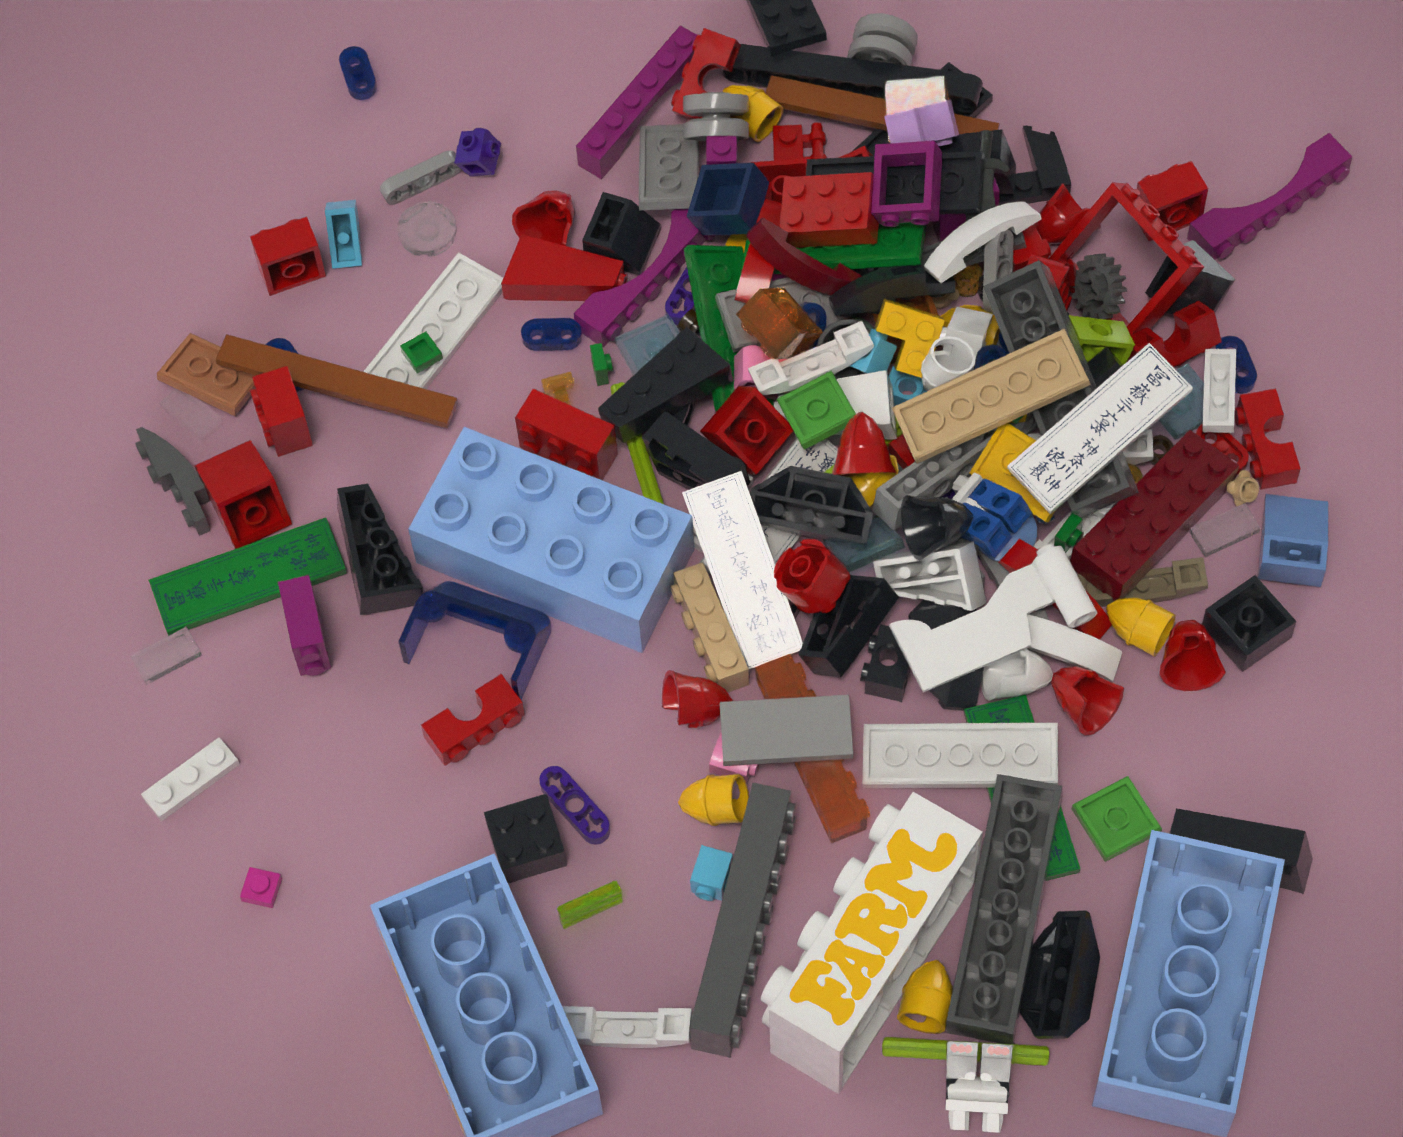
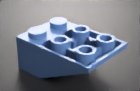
M1265 494L1258 578L1260 580L1321 587L1326 572L1328 552V501Z

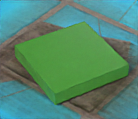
M832 371L776 399L804 450L845 429L849 420L856 415Z
M1129 776L1074 803L1071 808L1105 862L1147 841L1150 838L1151 830L1162 831L1161 826Z

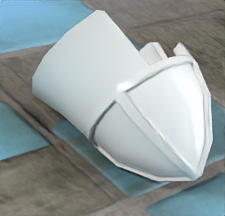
M1024 649L984 666L981 679L982 692L988 701L1028 695L1047 686L1052 681L1053 672L1050 665L1040 656L1028 649Z

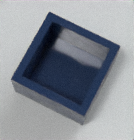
M754 163L702 165L687 218L702 235L747 234L757 222L770 182Z

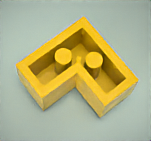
M884 299L875 330L903 340L894 367L897 371L922 378V361L928 355L934 341L939 339L945 320L941 316Z

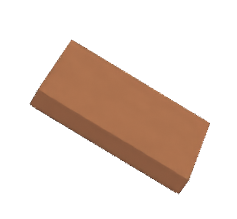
M189 333L157 372V380L236 416L251 397L250 390L255 389L252 377L256 375L217 365L216 357L220 346Z

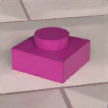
M249 867L240 894L241 901L273 908L282 881L281 874Z

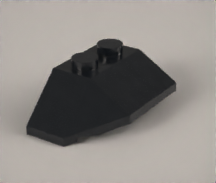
M789 466L762 483L755 485L750 490L752 501L762 525L840 543L867 545L874 513L852 478Z
M923 599L909 613L908 617L909 620H917L927 624L932 630L977 611V609L970 611L963 609V607L949 604L940 605L935 604L934 601ZM984 667L929 691L939 699L938 703L943 709L964 711L966 708L975 707Z
M1087 910L1058 911L1052 918L1053 922L1043 930L1033 944L1020 1014L1038 1039H1066L1090 1019L1100 953L1091 916Z

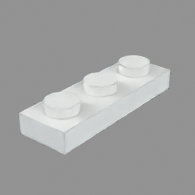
M1205 349L1203 432L1234 433L1236 349Z
M219 737L141 793V796L162 822L239 766V761Z

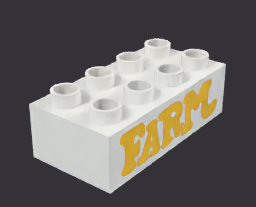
M912 792L901 811L890 804L883 808L869 833L868 838L875 842V845L870 852L867 862L863 863L852 857L836 880L833 892L839 895L840 898L835 905L832 915L829 918L823 913L816 911L805 925L797 942V946L804 950L797 968L792 972L782 965L779 966L764 988L761 1001L767 1004L768 1007L762 1017V1023L770 1028L771 1054L837 1094L840 1093L901 999L903 985L906 984L912 972L924 963L975 884L983 831L915 792Z

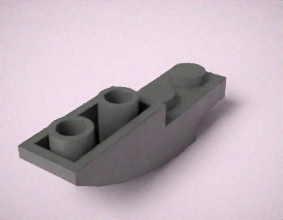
M143 427L136 429L140 441L135 442V445L142 460L148 457L151 463L146 468L153 483L160 482L164 492L171 489L177 503L183 501L186 509L181 512L188 527L195 526L199 536L209 532L210 528L201 505L210 502L197 472L188 460L169 442Z

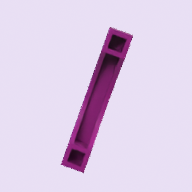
M681 25L676 29L576 145L578 166L601 180L619 160L630 137L650 108L671 87L684 80L682 79V72L685 64L691 62L694 51L692 47L697 34Z
M1330 133L1326 134L1306 147L1304 159L1298 172L1280 191L1261 202L1248 206L1212 208L1190 223L1188 241L1194 240L1214 260L1227 257L1242 242L1246 244L1265 227H1273L1283 215L1288 212H1296L1309 198H1317L1332 183L1343 181L1350 173L1351 154Z
M689 208L674 209L671 212V226L667 241L651 266L639 276L621 286L593 293L573 313L575 329L596 344L602 343V347L609 341L616 340L627 322L635 320L640 314L642 307L649 300L652 301L658 296L661 287L668 280L671 281L678 275L681 266L686 262L684 255L685 247L687 245H702L706 240L710 241L715 235L701 234L687 218Z

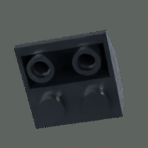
M603 192L582 239L583 251L621 260L624 262V271L640 275L661 228V224L644 210L639 211V206L632 200Z
M1194 240L1184 243V246H1188L1195 251L1194 255L1204 268L1166 313L1173 315V313L1197 301L1202 302L1216 312L1236 279ZM1168 255L1145 292L1150 298L1155 295L1178 268Z

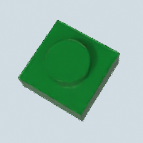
M426 331L400 345L401 352L416 373L443 359L442 352Z
M602 343L590 345L591 361L597 386L609 384L608 372L613 371L610 353L604 354Z
M1071 513L1055 535L1054 546H1062L1065 553L1070 547L1073 548L1083 538V519Z

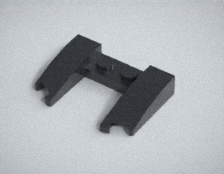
M1023 126V134L1033 171L1017 173L1014 194L999 193V205L1012 202H1026L1030 204L1048 201L1062 183L1066 186L1069 193L1071 192V180L1055 132L1050 131V134L1032 131V126Z

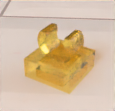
M571 371L541 379L543 393L547 395L553 394L554 398L569 404L566 390L574 387Z

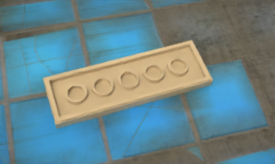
M1062 329L892 407V410L914 460L918 464L1091 384L1065 329Z

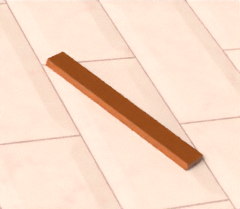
M772 75L765 94L782 105L786 110L886 131L888 130L884 116L920 107ZM954 114L959 134L981 132L982 130H999L1000 123Z
M226 334L216 357L217 365L253 375L288 366L292 381L296 387L447 429L457 406L456 397Z

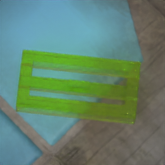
M614 880L558 906V917L563 929L622 903V890L618 882Z

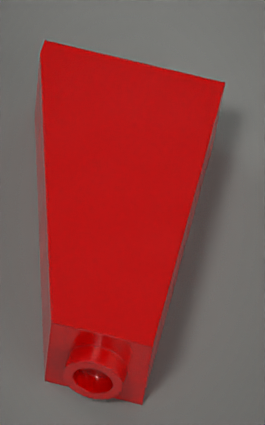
M521 234L501 285L503 298L506 300L586 301L595 292L609 290L627 283L628 274L624 273V262L621 260Z

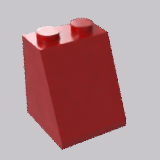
M251 440L194 465L235 549L251 544L292 525L275 479Z

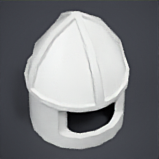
M952 336L941 337L934 341L921 365L922 384L926 391L972 371L976 356L970 345L962 339ZM949 343L953 345L951 352L934 351L935 347L940 344Z

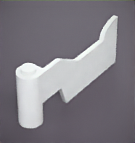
M1048 544L1040 548L1036 552L1038 556L1034 559L1033 563L1009 573L987 605L977 611L932 630L927 624L917 620H901L889 624L923 693L1031 647L1027 614L1056 603L1069 628L1078 627L1097 615L1093 603L1062 546Z

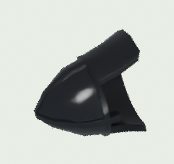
M906 495L903 497L901 504V521L905 540L910 552L919 561L929 554L957 542L969 529L973 519V513L964 504L950 498Z

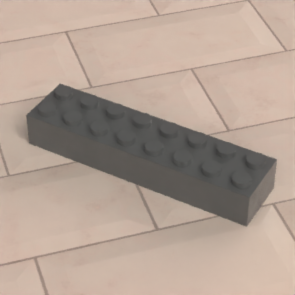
M1038 260L983 286L1009 354L1065 329L1091 385L1032 411L1040 433L1044 435L1097 389V386L1050 268ZM1123 452L1067 500L1072 513L1084 517L1139 492Z
M997 774L947 1016V1033L1001 1044H1014L1062 800V785Z
M752 783L689 1027L691 1049L730 1058L733 1047L739 1048L743 1033L741 1016L747 1017L751 1000V997H749V985L754 986L757 979L758 966L756 965L758 955L763 954L766 936H764L766 924L770 925L773 915V894L777 895L779 891L781 864L785 865L789 850L787 845L788 836L793 834L796 823V816H794L796 804L791 803L790 790Z

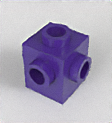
M484 128L461 131L454 164L470 177L494 175L498 156L500 155L501 142L489 130Z

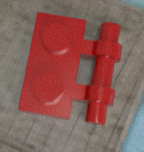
M812 123L809 134H802V124L773 125L774 160L827 158L824 154L826 134L823 132V125L821 123ZM803 148H812V155L803 157Z

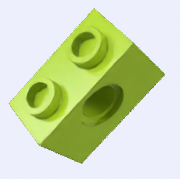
M1069 315L1087 362L1105 347H1108L1123 365L1127 362L1135 344L1124 321Z

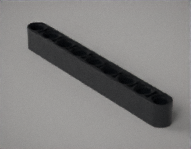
M741 44L731 73L725 70L722 72L727 80L735 83L767 87L772 75L920 107L951 100L953 111L959 113H972L977 109L983 82L978 76L969 73L793 50L771 56L768 47Z

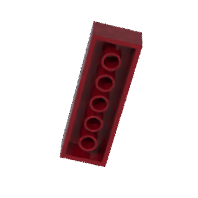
M1189 430L1136 483L1139 492L1120 500L1073 547L1070 562L1075 572L1083 576L1085 580L1101 592L1111 596L1113 601L1124 598L1227 492V484L1235 480L1239 465L1192 430Z

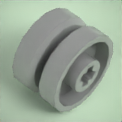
M883 13L868 14L861 17L855 25L853 42L850 44L847 58L911 66L918 35L909 23L896 16Z
M707 92L683 96V112L690 116L702 117L683 123V139L706 141L707 136H737V140L748 139L749 123L743 119L730 118V116L744 115L749 111V96L726 92Z

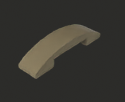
M1204 558L1172 561V567L1151 569L1124 598L1150 599L1153 603L1184 597L1207 589L1208 581ZM1077 574L1084 589L1101 607H1107L1109 603L1113 602L1111 596L1101 592L1085 580L1083 576Z

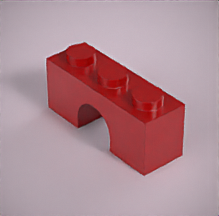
M703 28L701 35L698 34L692 47L694 51L691 62L685 64L682 72L683 83L680 90L677 89L671 101L672 111L677 116L688 120L702 118L690 116L683 112V96L707 93L704 90L703 82L705 76L712 70L722 69L731 73L741 48V44L736 39Z
M1197 301L1173 313L1175 329L1172 335L1165 341L1148 327L1132 334L1131 337L1135 346L1127 362L1148 343L1172 367L1182 365L1186 360L1204 353L1205 349H1211V347L1222 342L1215 311L1202 302Z
M1276 388L1242 394L1235 408V423L1237 426L1241 425L1243 430L1242 445L1250 453L1252 460L1250 461L1251 476L1258 480L1260 490L1295 484L1301 470L1293 442L1274 443L1265 436L1268 432L1280 430L1284 417Z
M502 674L475 690L477 704L482 709L475 719L470 721L459 720L446 708L421 724L425 740L444 766L451 762L456 763L462 760L468 754V751L477 745L489 743L496 733L504 728L515 726L525 715L523 702Z

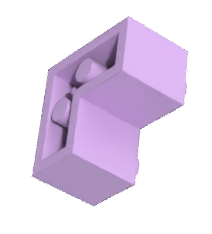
M951 100L884 116L890 143L934 140L938 146L953 143L952 137L959 135Z

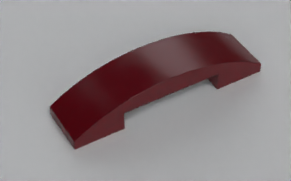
M763 217L747 233L746 237L766 261L793 281L812 290L832 295L843 286L862 277L841 263L831 269L785 242L788 232Z

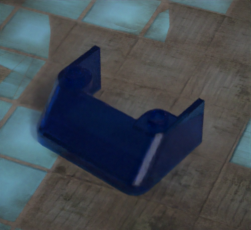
M452 581L441 582L423 593L417 599L398 640L403 662L410 664L428 623L440 621L445 615L504 634L506 646L510 650L522 654L511 677L512 689L522 700L551 634L549 617L542 611Z

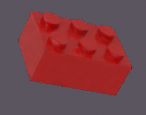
M873 173L784 177L779 227L788 232L785 242L794 247L877 244L879 223L871 214Z
M532 389L515 416L521 449L597 479H604L618 455L615 425L536 389Z

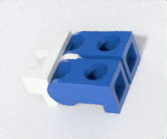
M975 472L971 477L959 475L953 482L952 489L956 495L952 500L964 504L973 513L969 529L961 538L971 542L974 541V544L981 547L986 554L995 559L1012 538L1009 531L1015 534L1032 514L1030 508L1020 494L990 480L983 479L981 475Z

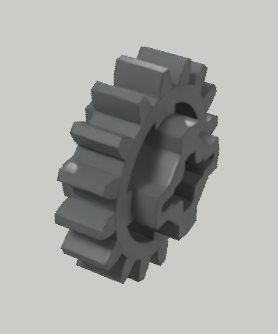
M1105 253L1086 255L1083 261L1077 262L1079 270H1076L1075 287H1073L1075 288V293L1071 297L1072 299L1077 298L1078 303L1075 308L1077 310L1083 309V317L1111 319L1113 314L1120 312L1118 304H1125V299L1121 295L1123 292H1127V288L1122 286L1126 275L1120 276L1119 271L1122 266L1121 264L1114 265L1115 258L1113 256L1106 257Z

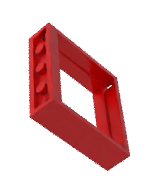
M1112 182L1048 259L1075 266L1076 270H1079L1077 264L1071 258L1119 202L1178 266L1130 323L1120 312L1113 314V318L1106 319L1124 321L1130 335L1146 327L1151 329L1203 270L1204 266L1197 260L1194 255L1195 251L1188 246H1184L1178 239V232L1160 220V214L1157 209L1145 203L1139 197L1140 191L1138 189H1133L1128 182ZM1070 286L1069 290L1075 293V288Z

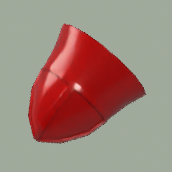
M1063 183L1052 198L1045 202L1046 205L1039 212L1042 218L1038 221V233L1041 239H1046L1049 245L1061 244L1089 211L1087 207L1081 209Z
M557 190L545 191L528 203L517 207L512 214V225L517 236L520 238L521 234L566 246L574 219V206L571 195Z
M858 412L846 425L841 435L839 447H837L836 460L831 474L845 476L846 474L896 473L883 432L875 420L866 413Z
M1196 620L1178 622L1170 631L1165 645V653L1160 665L1159 674L1163 682L1171 688L1182 691H1199L1219 682L1226 671L1216 651L1214 639L1205 629V626Z
M1078 666L1061 668L1053 674L1051 681L1058 704L1063 708V712L1074 722L1079 732L1085 736L1093 735L1100 731L1117 712L1123 698L1124 688L1099 677L1093 670H1087Z
M668 670L665 674L662 687V708L678 710V725L688 724V728H700L709 725L721 717L720 702L733 701L725 688L710 679L683 675Z

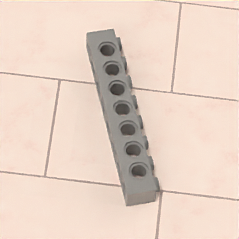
M1033 412L1027 414L1025 422L1009 423L1027 435L1038 427ZM997 428L918 464L916 462L912 463L877 488L872 511L891 529L896 530L902 525L901 504L903 497L906 495L929 498L942 497L952 489L953 482L959 475L971 476L969 472Z

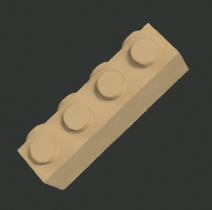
M703 562L673 572L674 585H671L670 589L676 604L681 603L684 612H681L686 629H692L695 636L693 645L698 657L703 656L706 662L704 670L707 679L725 688L727 692L748 686L749 669Z

